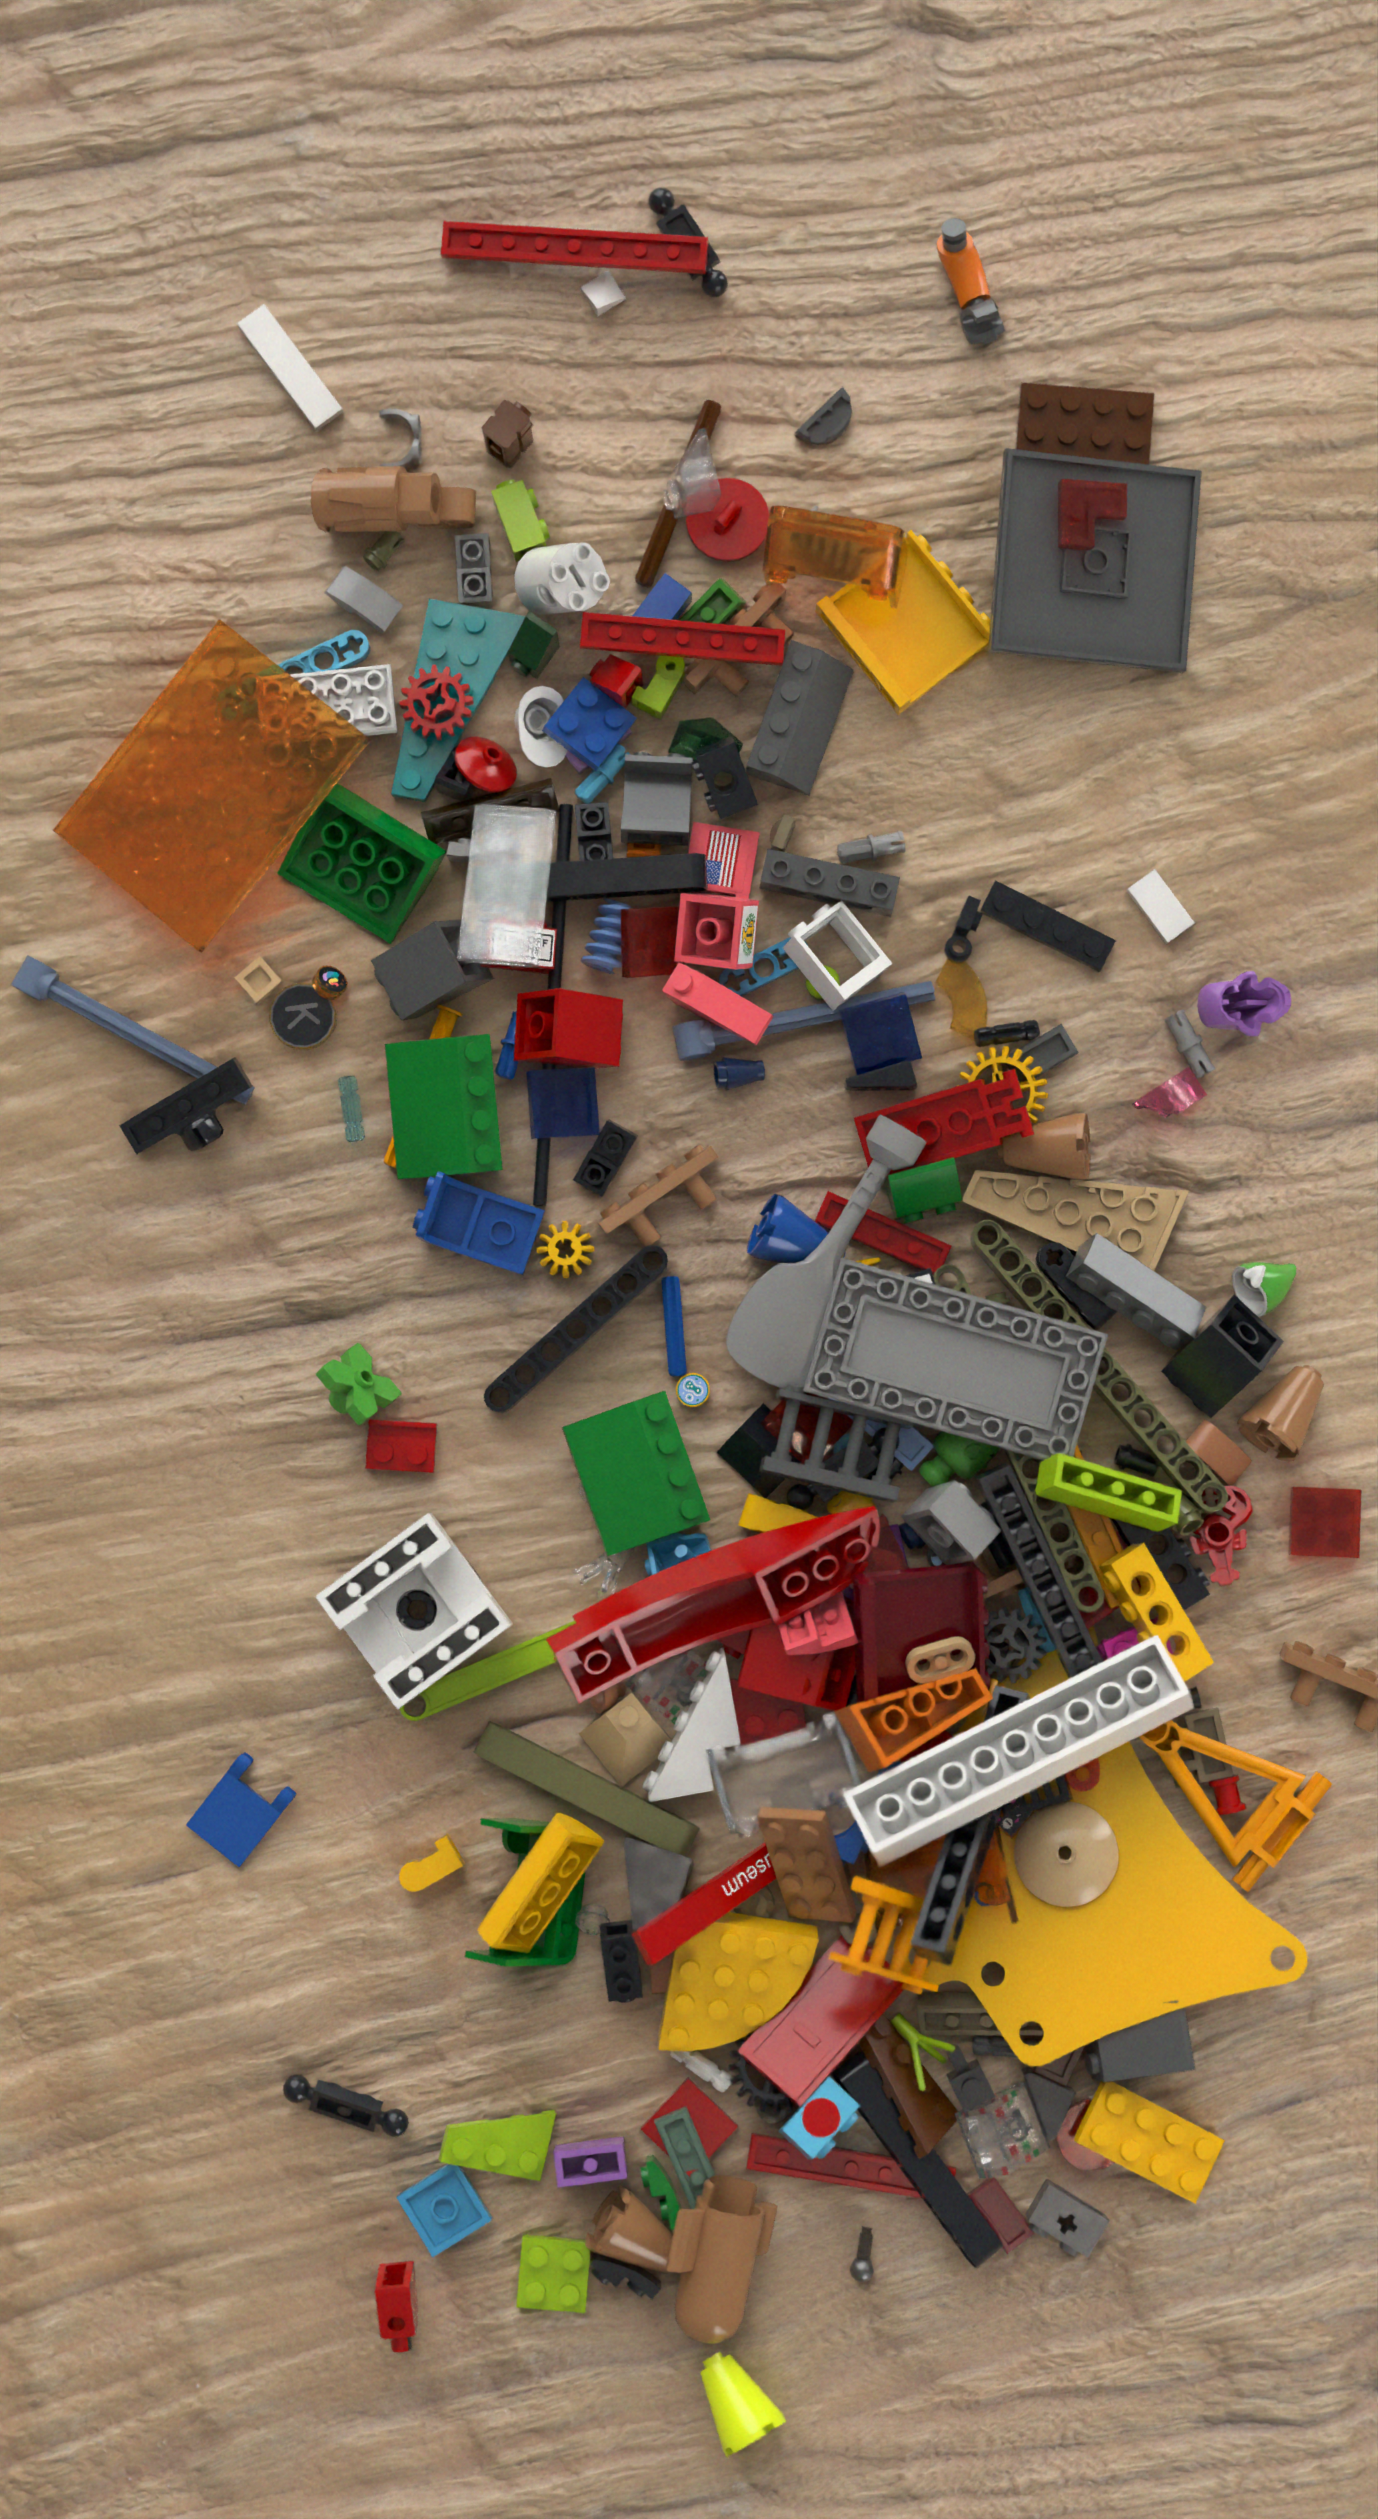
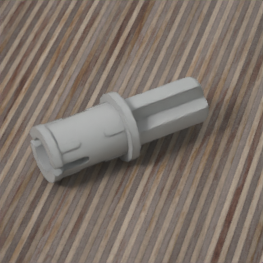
M902 831L876 837L868 834L865 839L837 845V855L843 864L869 858L872 861H876L879 856L899 852L904 853L906 850L905 843L891 845V842L904 840Z

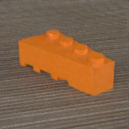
M972 1669L851 1705L834 1712L868 1772H872L892 1764L988 1703L993 1697L977 1669Z

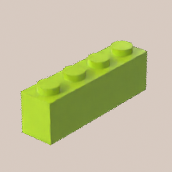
M1057 1453L1040 1462L1035 1495L1159 1532L1178 1523L1182 1491Z

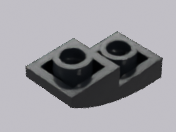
M608 802L575 805L579 860L613 859Z
M608 1119L593 1147L587 1153L573 1181L603 1197L638 1135Z
M594 2253L591 2257L590 2265L593 2267L591 2272L605 2285L610 2282L617 2288L626 2277L629 2280L627 2285L633 2292L640 2297L646 2294L650 2299H653L661 2290V2281L640 2266L599 2253Z

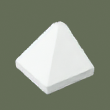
M609 271L604 272L580 287V290L597 316L626 300L625 295Z

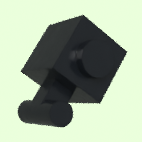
M951 2044L955 2046V2050L953 2052L947 2051V2054L955 2070L946 2075L964 2112L996 2096L978 2060L975 2059L967 2063L960 2047L956 2044Z

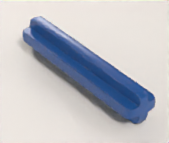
M667 1276L662 1278L661 1284L668 1372L670 1376L678 1377L684 1376L687 1373L680 1280L677 1276Z

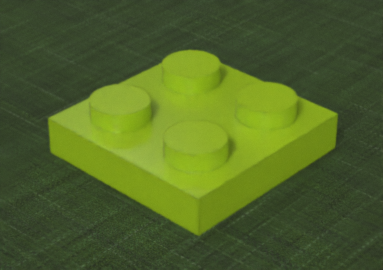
M523 2234L516 2307L585 2313L591 2250L586 2246V2240Z

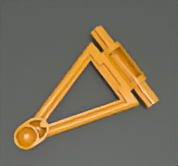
M1172 1720L1138 1736L1146 1745L1158 1753L1231 1865L1236 1867L1249 1850L1253 1852L1232 1878L1235 1883L1247 1892L1250 1891L1268 1866L1273 1869L1276 1867L1316 1814L1312 1810L1332 1785L1327 1778L1316 1771L1295 1798L1293 1793L1305 1779L1304 1774L1179 1727ZM1181 1746L1277 1782L1235 1837L1232 1836L1177 1753Z

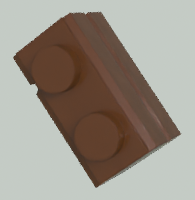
M504 400L495 410V416H490L482 426L486 451L505 467L512 468L521 457L520 452L524 453L533 443L531 429L533 424L529 419L532 414L521 403L515 402V404H512L509 400Z

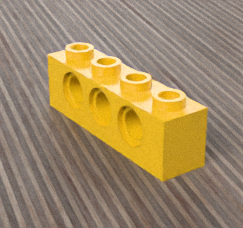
M1144 1543L1132 1544L1099 1565L1103 1572L1102 1580L1105 1586L1116 1594L1121 1603L1119 1608L1122 1615L1127 1621L1133 1623L1139 1633L1137 1634L1139 1644L1158 1635L1184 1682L1214 1663ZM1135 1577L1141 1584V1590L1138 1595L1133 1592L1131 1587L1132 1580ZM1152 1607L1158 1612V1620L1155 1625L1149 1619V1611ZM1170 1637L1174 1639L1176 1644L1173 1654L1168 1652L1166 1646L1167 1640Z

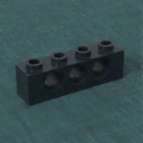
M1111 1518L1128 1547L1132 1544L1140 1543L1146 1545L1183 1610L1210 1595L1206 1588L1210 1585L1209 1580L1200 1567L1194 1569L1188 1559L1192 1555L1190 1549L1182 1538L1176 1540L1170 1530L1171 1527L1156 1532ZM1156 1534L1162 1536L1165 1540V1548L1160 1554L1152 1553L1148 1545L1150 1538ZM1172 1564H1178L1183 1569L1182 1580L1175 1584L1171 1583L1167 1578V1570Z

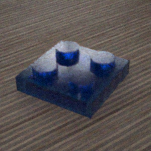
M905 992L839 1010L856 1075L922 1058Z
M595 1067L530 1070L526 1072L531 1139L600 1135Z

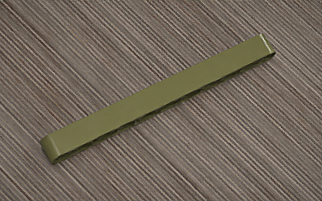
M988 1219L976 1224L970 1237L972 1247L1026 1311L1044 1316L1045 1308L1054 1306L1062 1313L1061 1321L1088 1328L997 1222ZM982 1229H989L995 1234L996 1241L991 1245L982 1244L978 1239V1232ZM1004 1255H1012L1017 1260V1269L1013 1271L1003 1269L1000 1265V1258ZM1029 1280L1036 1282L1040 1288L1039 1295L1029 1297L1024 1294L1022 1283ZM1104 1347L1101 1360L1106 1364V1373L1096 1375L1093 1389L1182 1493L1202 1510V1513L1213 1514L1222 1509L1228 1499L1225 1487ZM1121 1384L1127 1388L1129 1396L1126 1401H1117L1113 1398L1111 1393L1113 1385ZM1137 1410H1144L1149 1413L1151 1417L1149 1427L1142 1428L1135 1423L1134 1414ZM1160 1436H1166L1173 1442V1451L1170 1454H1164L1158 1450L1156 1442ZM1187 1462L1194 1466L1196 1475L1193 1480L1188 1481L1181 1477L1179 1474L1181 1463ZM1204 1489H1213L1217 1493L1218 1503L1215 1507H1209L1202 1501Z
M942 1265L934 1273L935 1285L940 1286L938 1279L942 1274L952 1273L958 1280V1285L952 1290L972 1295L962 1271L955 1265ZM1004 1449L1078 1610L1081 1612L1097 1610L1104 1601V1592L1066 1505L1055 1501L1054 1507L1051 1510H1041L1036 1504L1037 1495H1035L1038 1477L1036 1479H1029L1022 1473L1024 1462L1033 1460L1040 1465V1462L1043 1460ZM1060 1523L1067 1527L1069 1536L1065 1542L1058 1543L1051 1538L1050 1528L1052 1525ZM1069 1555H1076L1082 1560L1083 1568L1076 1575L1070 1574L1065 1570L1064 1561ZM1083 1587H1091L1096 1592L1097 1600L1090 1607L1082 1605L1078 1599V1593Z

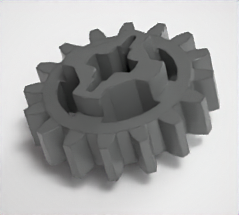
M1003 1607L999 1610V1615L993 1610L988 1614V1626H984V1638L987 1639L989 1645V1658L985 1659V1663L988 1666L986 1671L989 1675L994 1671L997 1672L999 1682H1002L1007 1675H1009L1012 1683L1019 1680L1020 1674L1024 1679H1027L1032 1675L1031 1669L1037 1670L1042 1665L1037 1658H1043L1047 1654L1044 1649L1040 1648V1645L1047 1641V1637L1038 1636L1037 1633L1043 1626L1041 1624L1035 1626L1031 1624L1032 1614L1025 1618L1021 1617V1608H1016L1010 1614L1008 1608ZM1006 1623L1002 1632H992L996 1625ZM1006 1639L1010 1640V1646L1015 1647L1012 1651L1009 1650V1644L1004 1642ZM1016 1658H1027L1023 1664L1013 1666Z

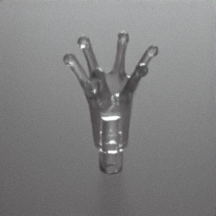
M635 1547L608 1557L604 1552L591 1563L581 1568H574L573 1574L578 1575L585 1572L584 1578H581L579 1581L582 1585H585L599 1573L604 1574L597 1597H604V1593L608 1591V1585L611 1581L609 1597L614 1594L620 1572L635 1550Z

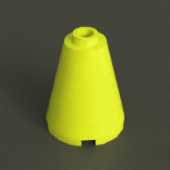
M720 2351L703 2361L705 2369L700 2372L726 2457L736 2453L787 2421L783 2413L730 2354L723 2357Z

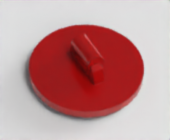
M721 478L705 484L694 494L687 508L686 526L691 541L701 553L714 560L732 562L750 556L762 545L769 529V510L765 499L755 487L740 479Z

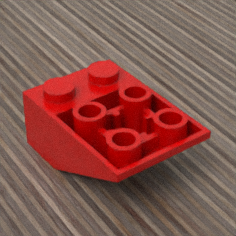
M772 1623L750 1629L736 1686L835 1711L845 1708L856 1668L855 1644L823 1653L788 1655L779 1626Z

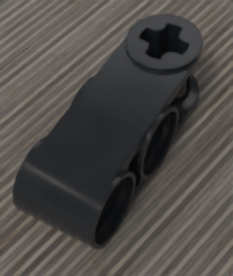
M1054 1242L1044 1245L1038 1250L1035 1259L1039 1270L1053 1283L1059 1294L1069 1304L1074 1306L1077 1313L1093 1330L1098 1331L1118 1312L1108 1307L1103 1301L1088 1291L1081 1289L1075 1282L1066 1277L1074 1256L1064 1245ZM1047 1251L1049 1253L1055 1251L1059 1253L1060 1256L1057 1258L1058 1266L1056 1264L1047 1265L1045 1262L1049 1258L1046 1254Z

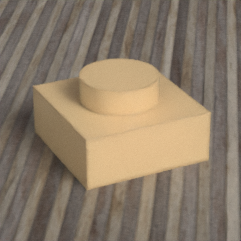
M261 956L257 957L234 977L257 1004H260L283 984L282 980Z

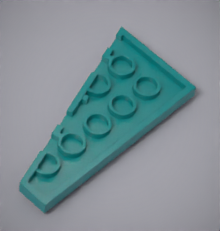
M429 599L414 678H420V668H423L426 674L431 673L432 665H436L439 673H442L446 666L450 667L451 677L460 673L463 678L460 685L468 683L471 689L465 696L473 697L474 704L466 706V708L471 710L472 717L462 718L465 728L461 729L455 726L453 728L454 737H451L447 731L442 732L441 740H437L434 732H431L430 736L425 739L422 735V728L416 732L411 730L410 726L414 720L405 722L391 792L393 797L426 802L435 786L434 781L437 774L460 742L463 732L468 723L473 719L490 689L506 656L508 657V651L525 616ZM435 682L429 683L422 688L426 689L434 685ZM450 686L449 697L459 702L457 692ZM441 694L436 701L430 700L432 709L436 708L438 704L443 705ZM414 703L416 713L423 719L424 708ZM448 716L446 718H443L439 720L438 723L445 722L449 720L451 717Z

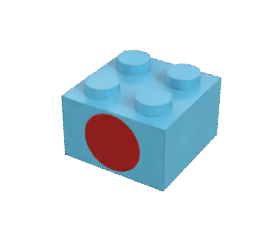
M827 2077L801 2108L799 2107L778 2132L808 2160L814 2159L816 2156L819 2159H823L836 2144L831 2138L838 2130L842 2133L846 2132L859 2118L855 2111L860 2105L830 2077Z

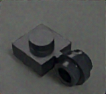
M969 895L963 905L952 937L947 940L944 947L946 957L954 963H962L971 955L972 945L966 937L970 930L976 932L983 913L977 911L981 900ZM953 946H960L963 949V952H955Z

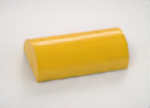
M556 1813L478 1926V1933L483 1940L492 1948L529 1953L605 1840L578 1820L562 1813Z

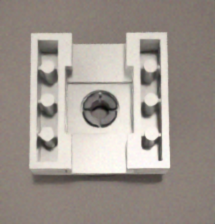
M427 1513L315 1596L338 1629L342 1630L344 1628L376 1672L373 1677L397 1710L513 1625L483 1584L474 1567L464 1558L432 1513ZM416 1599L427 1603V1613L422 1619H415L409 1612L411 1602Z

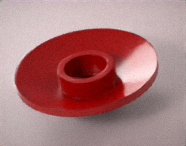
M473 736L463 739L456 747L454 758L457 768L474 786L488 792L499 793L511 788L516 781L517 769L512 757L494 741Z

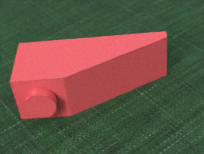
M678 962L662 989V992L676 1005L755 1045L758 1044L774 1017L769 1012L708 976Z

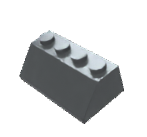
M791 640L746 766L747 775L809 796L854 670L822 650Z

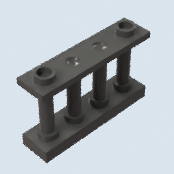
M787 1385L786 1390L779 1389L775 1398L787 1401L776 1452H772L771 1457L765 1456L762 1458L759 1472L893 1503L897 1501L900 1487L891 1485L892 1479H889L900 1428L910 1429L914 1425L913 1422L865 1408L806 1395L802 1387ZM800 1404L820 1409L809 1460H805L804 1465L791 1462L792 1456L789 1455ZM833 1412L853 1416L843 1467H839L838 1473L824 1470L826 1464L822 1463ZM867 1420L887 1424L876 1475H872L871 1480L858 1478L859 1472L856 1471Z

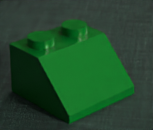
M954 1157L888 1175L884 1181L895 1221L903 1219L904 1224L924 1219L922 1213L936 1210L937 1215L957 1210L955 1204L962 1201Z

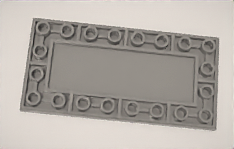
M841 1258L803 1391L1042 1460L1057 1453L1073 1457L1108 1334Z

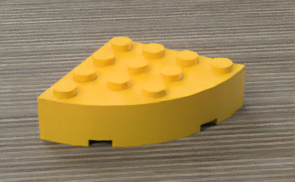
M728 1912L674 1950L658 2033V2050L687 2052L715 2048L739 2040L755 2031L759 2026L767 2023L785 2007L800 1988L812 1964L819 1940L817 1926Z

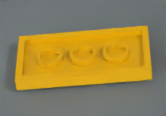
M1112 2081L1100 2082L1073 2141L1195 2204L1225 2142L1224 2139Z

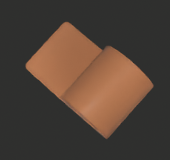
M1205 1419L1185 1441L1203 1463L1217 1473L1229 1486L1236 1482L1252 1462L1231 1439Z

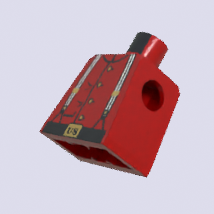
M414 2261L379 2264L375 2285V2298L381 2339L391 2340V2350L393 2352H407L412 2349L411 2337L416 2335L418 2325Z

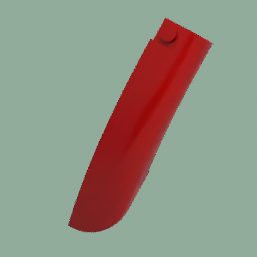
M874 1506L826 1515L730 1543L651 1575L573 1615L575 1624L547 1638L546 1641L576 1701L580 1704L641 1670L702 1644L772 1623L778 1626L841 1592L853 1583V1574H862L869 1565L867 1559L873 1546L877 1547L880 1521L877 1509Z

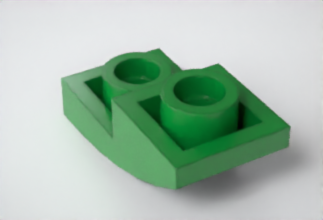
M649 2155L646 2158L647 2166L641 2167L643 2187H650L651 2197L665 2195L666 2199H660L662 2220H669L670 2230H674L678 2210L682 2209L680 2200L662 2164L654 2155Z

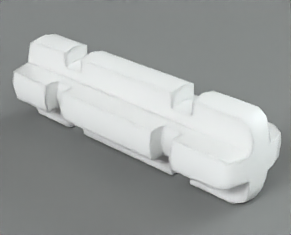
M697 2050L670 2052L674 2059L680 2063L682 2061L685 2062V2067L706 2082L710 2080L712 2086L720 2092H725L730 2086V2079L733 2078L732 2075L723 2069L721 2071L717 2069L718 2065Z

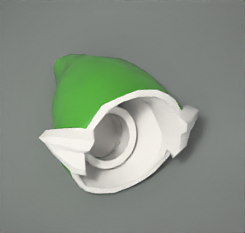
M1263 1262L1241 1264L1232 1273L1235 1294L1258 1317H1261L1273 1311L1285 1299L1296 1276V1266L1290 1263L1279 1265Z

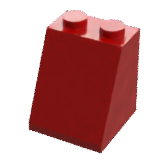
M562 988L517 993L514 1061L597 1069L619 1067L623 999Z

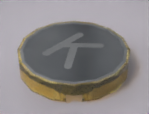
M296 983L285 987L275 996L270 1006L269 1022L273 1033L283 1044L294 1050L309 1051L322 1046L331 1036L337 1023V1011L333 1000L322 988L311 983Z

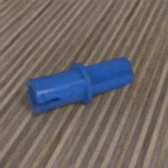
M516 1011L512 1012V1018L505 1039H501L500 1043L503 1047L495 1070L497 1076L509 1080L514 1078L519 1061H514Z

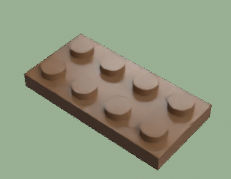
M761 1807L757 1815L758 1822L789 1917L853 1922L857 1910L827 1812Z

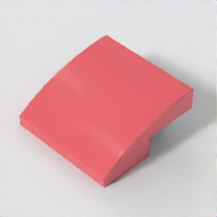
M843 1591L778 1625L788 1655L823 1653L858 1643Z

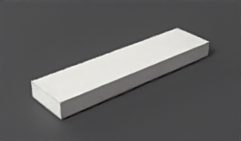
M264 304L237 323L239 329L316 432L343 413L341 406Z

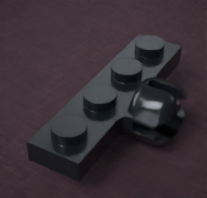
M234 1057L119 1126L136 1154L171 1134L179 1135L188 1150L196 1151L220 1138L223 1134L224 1129L216 1117V1109L253 1087L237 1058Z

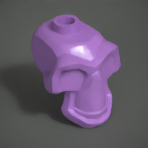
M1247 971L1237 976L1233 981L1205 985L1200 990L1197 1007L1199 1017L1206 1027L1239 1030L1243 1034L1253 1037L1259 1036L1262 1022L1273 1023L1288 1012L1291 1007V995L1288 988L1277 980L1269 977L1258 982L1255 972Z

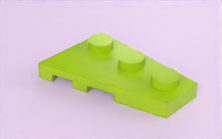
M549 2110L542 2111L540 2114L526 2116L521 2114L510 2116L511 2118L490 2121L485 2119L446 2125L439 2161L446 2164L541 2181L556 2112Z

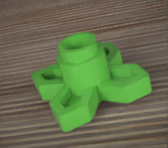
M359 1343L349 1348L340 1357L341 1362L333 1359L316 1373V1376L324 1386L331 1390L329 1394L331 1406L339 1413H348L358 1425H362L378 1411L377 1405L386 1408L402 1394L390 1378L372 1373V1357Z

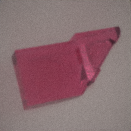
M1187 1067L1136 1100L1132 1105L1136 1109L1146 1108L1159 1112L1160 1116L1168 1117L1171 1114L1181 1113L1207 1096V1093L1191 1069Z

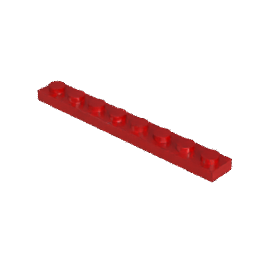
M443 221L442 258L706 274L709 240L708 237Z

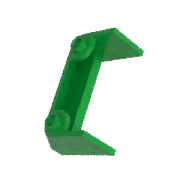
M481 1818L480 1825L503 1829L502 1842L504 1848L510 1853L519 1854L517 1869L550 1823L518 1818ZM586 1870L529 1953L497 1949L490 1946L489 1950H466L465 1958L503 1967L568 1964L574 1958L577 1950Z

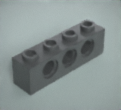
M767 849L760 880V889L833 905L842 900L847 908L891 917L900 877Z

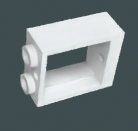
M842 900L832 908L828 903L812 915L814 921L809 925H806L803 921L788 933L791 939L783 946L785 952L833 1011L878 978L892 964ZM828 924L833 927L865 967L841 986L838 985L805 943L806 940Z

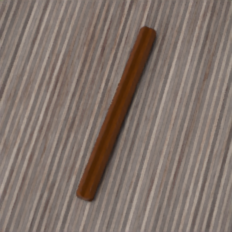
M712 400L704 401L685 450L688 452H684L686 456L683 455L684 458L678 467L635 576V582L643 587L650 588L654 582L721 412V405Z

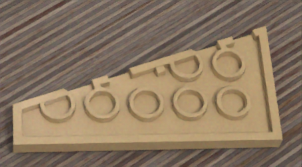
M975 1170L961 1203L1047 1241L1060 1243L1075 1253L1080 1245L1095 1233H1098L1154 1271L1189 1191Z

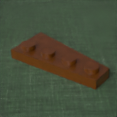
M883 2014L858 2043L871 2068L878 2069L882 2076L883 2086L881 2087L887 2099L892 2097L902 2115L898 2120L903 2130H909L917 2144L913 2149L918 2159H920L935 2147L960 2119L961 2114L923 2065L922 2070L926 2088L924 2091L919 2090L911 2049Z

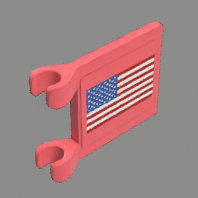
M693 822L688 854L699 853L706 855L708 889L705 891L749 899L760 832Z

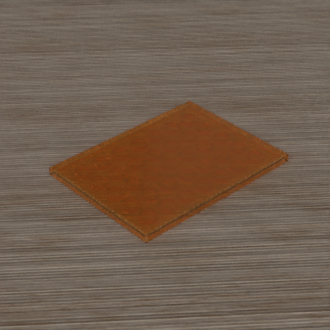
M219 619L53 831L192 947L202 953L371 740Z

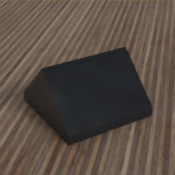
M763 1403L722 1445L717 1453L764 1498H767L786 1478L759 1472L762 1458L765 1456L771 1457L772 1452H776L782 1420ZM794 1432L789 1455L792 1456L791 1462L800 1464L811 1452V1448Z

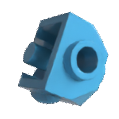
M676 1532L648 1542L646 1546L649 1559L645 1560V1568L648 1576H651L688 1559L709 1552L711 1547L708 1537L700 1533L686 1535Z

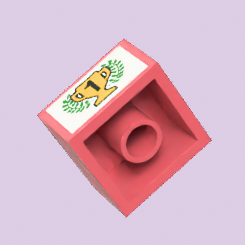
M681 893L674 961L735 970L752 968L759 900L705 893Z

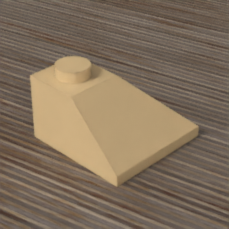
M633 1690L579 1733L621 1787L658 1758L660 1750L666 1741H672Z

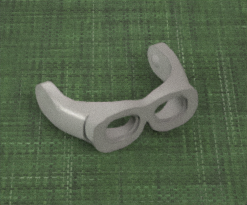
M398 409L380 410V418L402 419L412 427L414 433L412 447L401 461L384 463L380 466H402L407 469L421 464L420 415H412Z

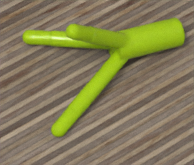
M899 2013L890 2023L910 2043L918 2087L920 2091H924L926 2087L918 2045L942 2064H945L947 2059L932 2046L950 2052L955 2050V2046L921 2035Z

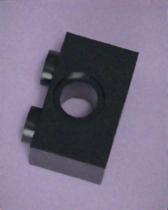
M732 736L695 750L697 760L691 763L698 781L705 779L709 792L704 793L710 812L717 810L720 819L758 805ZM720 772H728L732 775V780L726 786H719L714 782L715 776Z

